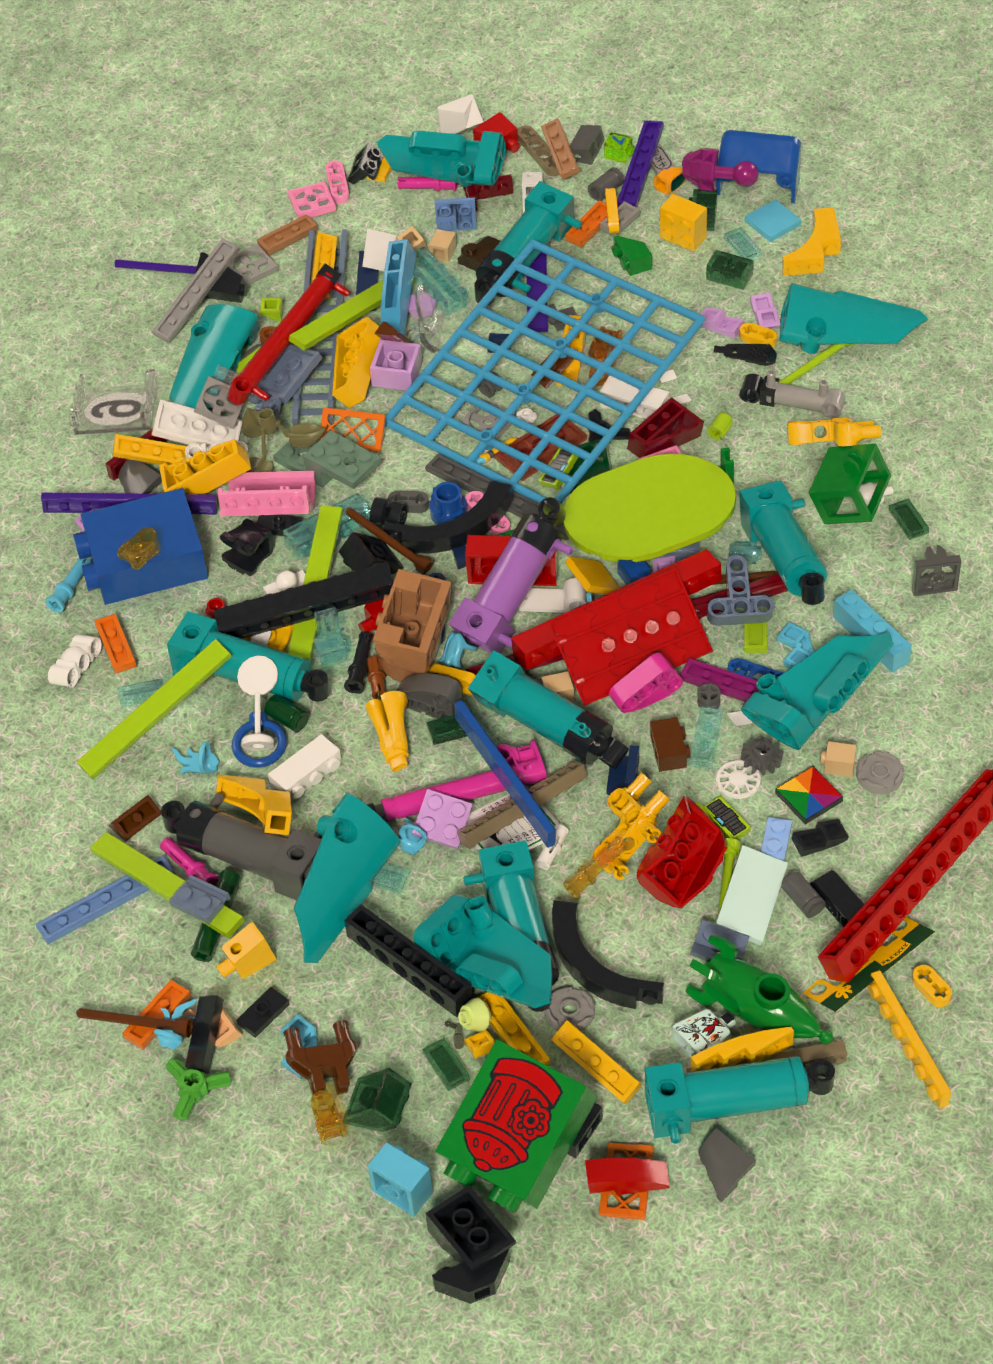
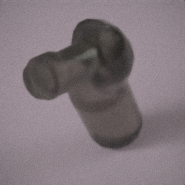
M446 1020L445 1026L455 1029L453 1036L455 1048L462 1049L464 1047L462 1025Z

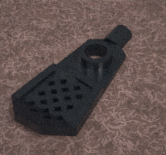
M727 344L725 346H714L713 351L714 353H723L725 357L745 360L748 363L764 366L776 363L777 353L770 344Z

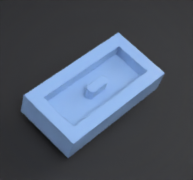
M768 817L761 849L762 853L785 862L792 827L791 820Z

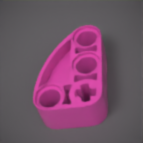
M655 653L610 689L609 696L622 713L634 712L670 696L682 686L683 679L661 653Z

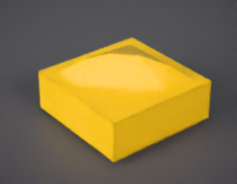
M484 1030L464 1039L467 1049L476 1059L489 1053L495 1040L488 1030Z

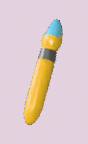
M512 437L502 443L512 447L518 439ZM493 448L481 454L476 463H487L502 452Z

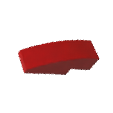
M640 1158L585 1160L590 1194L616 1190L617 1195L670 1188L666 1162Z

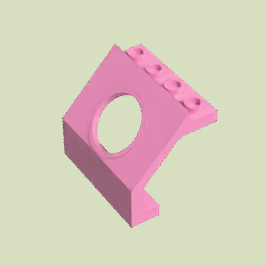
M314 471L248 472L228 481L229 491H223V488H218L220 516L308 514L315 509L316 479Z

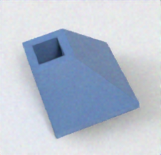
M475 197L435 199L437 229L444 231L477 230Z

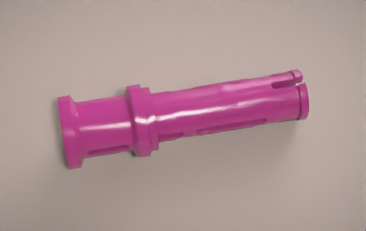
M398 176L399 182H397L398 189H435L437 192L441 190L457 192L458 183L428 177Z
M171 837L165 838L161 842L160 849L187 872V878L189 875H192L216 886L219 877L215 873H210L203 862L195 861Z

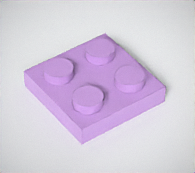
M427 789L415 826L421 828L426 833L428 841L458 850L460 840L457 832L466 826L473 804ZM413 830V836L422 838L418 831Z

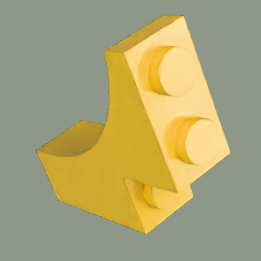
M834 207L814 209V231L802 247L783 256V276L823 273L824 255L840 254L841 237Z
M218 774L216 793L224 795L222 802L238 806L255 815L262 822L265 833L289 835L292 815L290 792L266 790L265 779Z

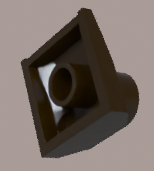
M485 236L474 243L465 244L461 248V255L457 258L458 264L476 271L488 254L500 243V240L491 236Z

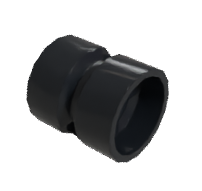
M376 497L371 505L369 520L376 526L384 527L386 521L404 525L407 519L408 505L399 501L390 503L389 499Z

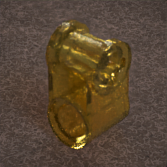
M149 527L141 529L130 540L120 546L117 552L118 558L123 561L126 560L134 570L142 568L146 562L160 552L161 547L156 531Z
M327 1091L316 1092L311 1098V1107L321 1144L326 1143L328 1139L338 1136L346 1137L345 1127L333 1096ZM321 1105H328L325 1109H318Z

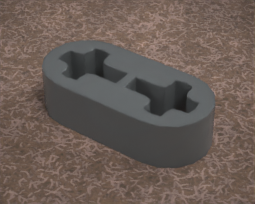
M398 490L391 492L388 496L390 503L397 500L407 503L408 513H423L429 509V498L424 492Z

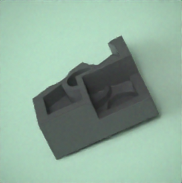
M130 459L124 463L118 475L125 493L147 494L162 482L161 475L141 461Z
M717 1128L708 1136L698 1152L701 1162L707 1170V1176L717 1193V1199L720 1202L738 1187V1182L756 1164V1160Z

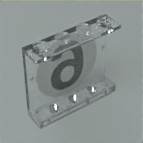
M155 369L146 370L144 385L86 388L84 376L80 374L79 382L75 383L76 393H73L72 414H69L70 427H74L75 435L152 429L157 394Z

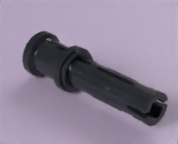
M364 631L359 634L354 660L348 667L349 676L344 683V688L349 693L360 694L365 688L363 682L364 678L368 675L366 665L373 641L371 633L367 639L369 632Z

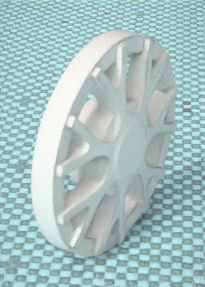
M742 760L730 761L724 764L716 775L717 787L724 795L734 799H743L752 796L758 791L761 784L759 770L751 775L746 774V772L752 770L751 766L744 767L743 770H737V766H744V761ZM730 768L733 772L728 773L725 770ZM720 778H729V781L720 782ZM748 780L756 781L757 783L754 786L748 784ZM730 785L734 787L732 792L726 790ZM745 787L747 792L741 794L739 789Z

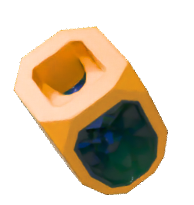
M671 167L668 170L663 169L653 178V185L656 190L665 195L676 191L686 181L682 173L683 169L681 167Z

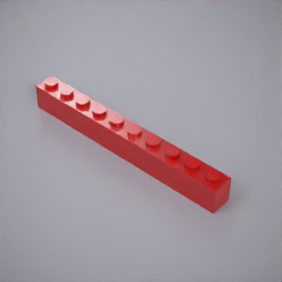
M705 549L584 605L674 568H677L688 595H691L722 581L721 563ZM547 621L511 637L513 655L526 670L561 655Z

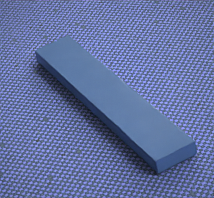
M164 855L154 860V862L176 875ZM126 875L35 925L47 945L150 889Z

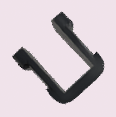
M247 518L238 527L228 532L225 531L220 535V540L232 548L221 555L222 560L230 568L236 569L237 572L243 575L245 573L249 576L255 574L261 562L273 552L272 532L263 525L254 523V521Z

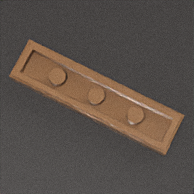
M559 118L542 125V131L562 180L580 172Z

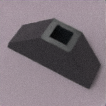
M509 1249L473 1272L461 1263L453 1267L439 1269L432 1275L435 1291L469 1304L496 1294L510 1263Z

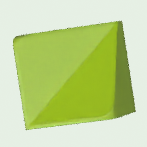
M262 298L260 315L281 322L283 315L282 298Z

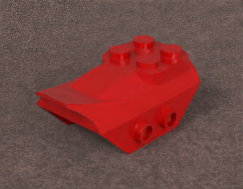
M683 796L674 814L668 819L667 827L663 834L657 839L656 844L651 845L638 867V882L658 901L671 907L683 908L712 882L714 872L722 863L723 855L727 850L723 831L689 797Z

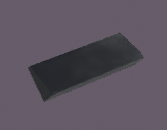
M218 995L199 997L185 1064L187 1069H195L209 1074L224 1002Z

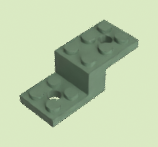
M331 430L320 441L318 440L310 447L295 448L287 442L273 455L275 462L291 471H314L316 484L322 488L334 478L355 489L381 464V457ZM306 452L305 455L298 456L300 453Z

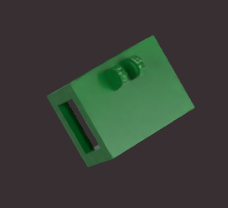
M877 444L829 447L808 493L824 524L872 522L892 475ZM873 459L878 470L867 471ZM868 482L878 483L867 507L859 491L860 486ZM852 497L859 513L837 514L843 498Z

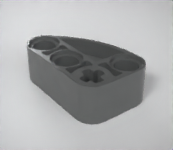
M421 673L410 675L401 681L396 690L407 695V709L419 713L425 712V715L449 723L455 717L454 703L463 701L460 683L453 678L438 674Z

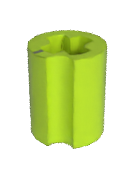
M724 412L718 413L707 429L708 435L713 439L722 440L733 424L731 421L732 417Z

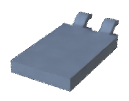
M289 345L257 385L270 397L265 401L253 395L249 402L257 404L254 409L260 411L265 409V407L272 408L274 415L277 416L281 409V403L287 404L321 361V354L309 349L303 351L297 346Z

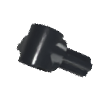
M593 409V411L588 413L590 421L607 429L611 428L609 423L602 420L601 413L597 409ZM621 428L612 440H629L630 429ZM588 429V442L603 438V436Z

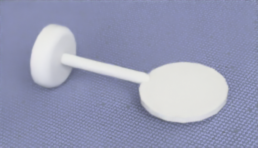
M254 656L243 662L237 676L242 690L249 695L255 696V734L244 736L241 746L246 750L261 751L272 749L274 747V740L269 735L261 734L260 695L267 694L274 688L278 679V670L271 659L265 656Z

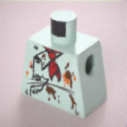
M705 1009L673 1025L672 1039L691 1058L714 1045L730 1040L731 1032L729 1029L736 1024V1021L729 1012L717 1018L710 1010Z

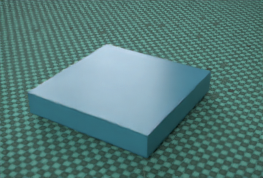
M776 199L745 216V222L769 242L801 226V219Z

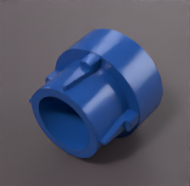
M443 482L433 487L429 505L430 516L435 524L439 525L449 522L467 512L466 499L461 494V488L456 482Z

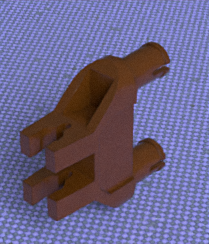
M343 1020V1026L341 1021L333 1024L337 1039L336 1044L305 1048L302 1045L298 1027L293 1028L294 1033H292L291 1028L283 1032L288 1048L285 1055L286 1061L295 1072L308 1080L313 1098L323 1097V1090L326 1088L324 1078L329 1077L333 1078L337 1095L348 1092L347 1087L350 1086L347 1067L358 1050V1044L352 1040L349 1022Z

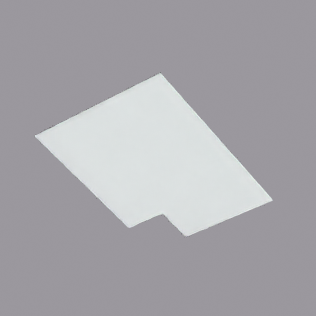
M367 229L362 267L384 271L389 241H396V235Z

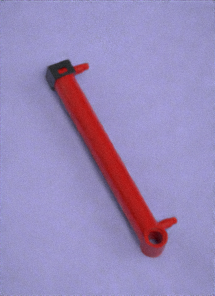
M327 264L321 267L305 292L240 374L233 379L227 392L229 401L236 405H242L247 401L251 393L265 401L269 399L270 396L257 387V385L291 343L289 335L306 324L327 295H330L333 290L346 297L349 296L350 291L338 283L342 276L341 273Z

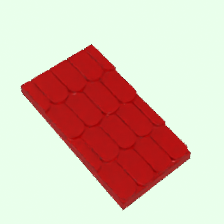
M677 568L547 621L584 706L609 696L610 689L655 653H661L676 668L687 663L689 658L695 660L713 652Z

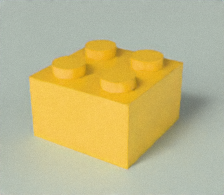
M672 194L660 207V237L665 241L680 245L682 248L695 251L707 238V208Z

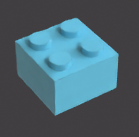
M386 1142L368 1165L372 1191L414 1217L433 1194L429 1166L421 1159L415 1160L408 1156L406 1151L399 1146L394 1147Z

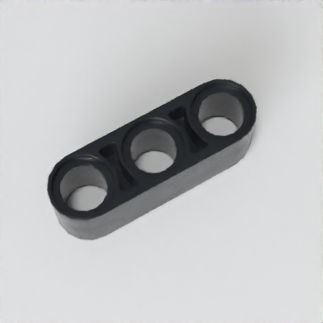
M833 870L810 882L811 886L825 900L827 910L832 913L843 928L864 905Z

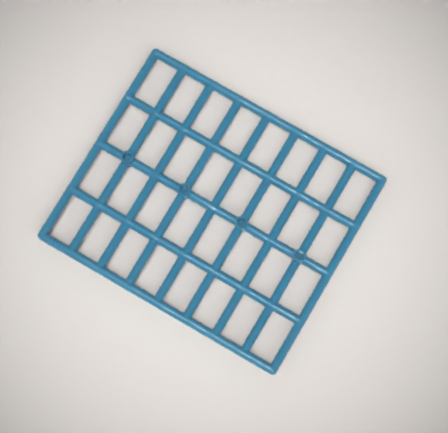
M530 240L386 414L385 426L495 482L512 485L513 491L540 504L546 497L518 484L528 469L533 467L565 483V486L555 497L562 504L706 319L703 315L536 240ZM533 249H536L567 263V265L554 279L522 263ZM574 268H578L609 283L601 293L589 295L563 283V281ZM518 271L549 285V287L535 301L504 285L514 272ZM618 286L651 301V303L640 317H637L604 301ZM557 289L590 304V307L579 320L545 305ZM497 293H500L531 307V309L517 323L487 309L486 306ZM659 305L694 321L682 337L647 321ZM606 311L633 325L620 340L587 325V322L595 313ZM541 312L573 328L565 338L553 340L527 328V326L537 313ZM479 315H482L513 331L501 345H498L467 329ZM641 328L676 343L664 360L629 344ZM580 331L615 346L603 363L568 347ZM520 334L554 349L543 365L508 350ZM463 337L495 353L480 368L449 353V351ZM622 351H626L658 366L646 383L611 367ZM503 356L536 373L527 384L523 383L517 386L490 373V371ZM569 356L597 370L588 382L582 385L550 370V368L558 358ZM443 359L476 375L464 391L430 375ZM605 373L640 389L628 406L592 390ZM544 376L579 392L566 409L532 393ZM484 379L518 395L505 411L471 395ZM424 382L457 397L445 414L411 398ZM586 397L622 413L610 429L574 413ZM467 402L499 419L490 430L480 432L454 419L453 416ZM533 402L560 415V417L546 432L513 416V414L522 403L528 404ZM405 405L438 420L426 437L393 421ZM567 420L603 436L591 453L555 436ZM507 422L541 438L529 455L494 439ZM446 425L480 441L467 458L434 442ZM549 443L584 459V462L572 477L537 460ZM495 448L523 463L512 477L508 479L475 461L484 450Z

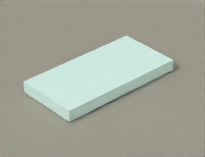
M742 845L715 925L749 937L748 941L761 945L788 863Z

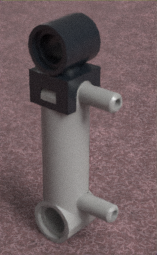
M769 370L764 379L757 374L746 375L739 392V396L744 402L757 403L760 399V405L774 407L775 404L811 410L821 412L823 416L828 418H838L840 416L846 399L842 391L838 389L828 390V382L826 380L819 382V390L779 383L780 378H775L776 373L773 370Z

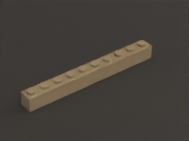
M575 760L527 790L539 806L545 804L548 800L557 797L563 791L570 789L571 786L582 782L583 779L588 777L584 764ZM511 799L459 830L457 834L460 843L468 849L473 848L476 844L488 839L489 836L511 825L512 822L523 818L524 814L514 800Z
M843 1040L827 1045L818 1044L781 1051L767 1060L799 1056L805 1068L810 1067L816 1060H827L831 1064L839 1065L847 1060V1051ZM687 1068L686 1073L691 1072V1068Z

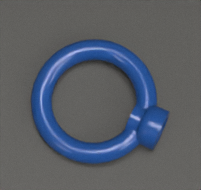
M255 711L249 714V722L243 724L232 738L231 747L236 759L243 765L253 768L266 767L275 763L282 757L287 746V737L284 730L277 723L268 720L267 714L263 711H260L261 732L268 729L278 739L277 747L273 753L267 757L257 759L248 757L241 749L242 738L249 731H255Z

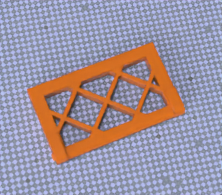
M323 407L321 426L325 428V432L319 441L330 430L337 433L334 427L344 421L350 430L342 435V437L345 438L352 432L359 441L355 444L368 451L381 452L386 415ZM329 414L341 417L333 425L329 423ZM345 418H361V421L352 428ZM368 419L378 420V425L374 430L366 422ZM364 423L370 430V433L360 439L354 430ZM371 435L376 438L375 445L363 443Z
M608 1143L606 1158H614L615 1153H623L626 1158L642 1155L646 1156L645 1159L653 1160L654 1147L639 1144ZM616 1190L601 1192L599 1216L645 1220L649 1191L635 1193L625 1201L617 1195ZM611 1195L620 1203L616 1208L608 1207V1200ZM639 1197V1210L630 1209L627 1205Z

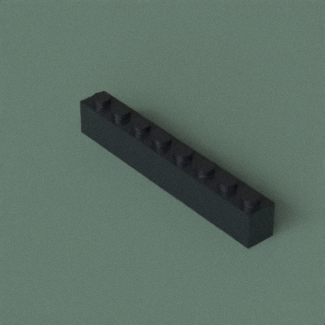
M388 562L377 563L363 569H355L349 573L334 575L320 581H312L295 588L291 587L281 592L266 594L263 597L245 600L230 606H223L213 611L218 632L243 639L383 600L385 595L390 594L394 581Z

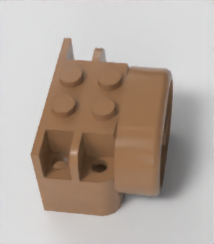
M398 569L390 594L384 596L382 604L384 610L383 613H378L376 626L378 627L373 638L375 651L379 655L382 670L390 678L401 682L410 675L428 673L429 668L434 664L450 606V581Z

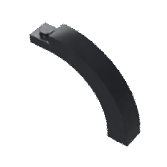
M490 481L485 494L479 502L468 512L449 522L421 527L386 521L383 530L414 553H439L467 544L468 535H484L505 515L514 498L512 485Z
M553 900L552 925L555 947L564 967L581 986L597 997L622 1007L636 1009L638 1001H643L648 1005L663 1004L664 983L629 978L601 965L589 954L579 937L577 930L578 903Z

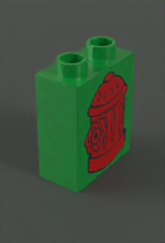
M496 1039L435 1152L449 1160L443 1174L466 1187L470 1185L471 1188L477 1177L489 1182L494 1187L488 1199L515 1214L522 1201L537 1209L598 1097L587 1086Z

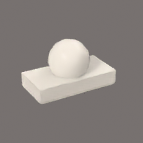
M303 570L297 573L282 571L278 574L276 582L263 587V592L265 595L273 594L291 587L302 586L305 573Z

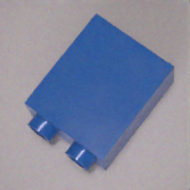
M183 488L80 514L84 531L73 534L80 560L92 557L93 563L82 565L88 591L101 590L105 605L208 579L202 546Z

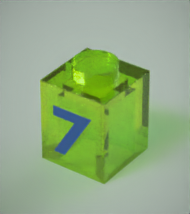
M610 132L604 142V158L626 163L629 157L633 156L635 146L632 143V137Z

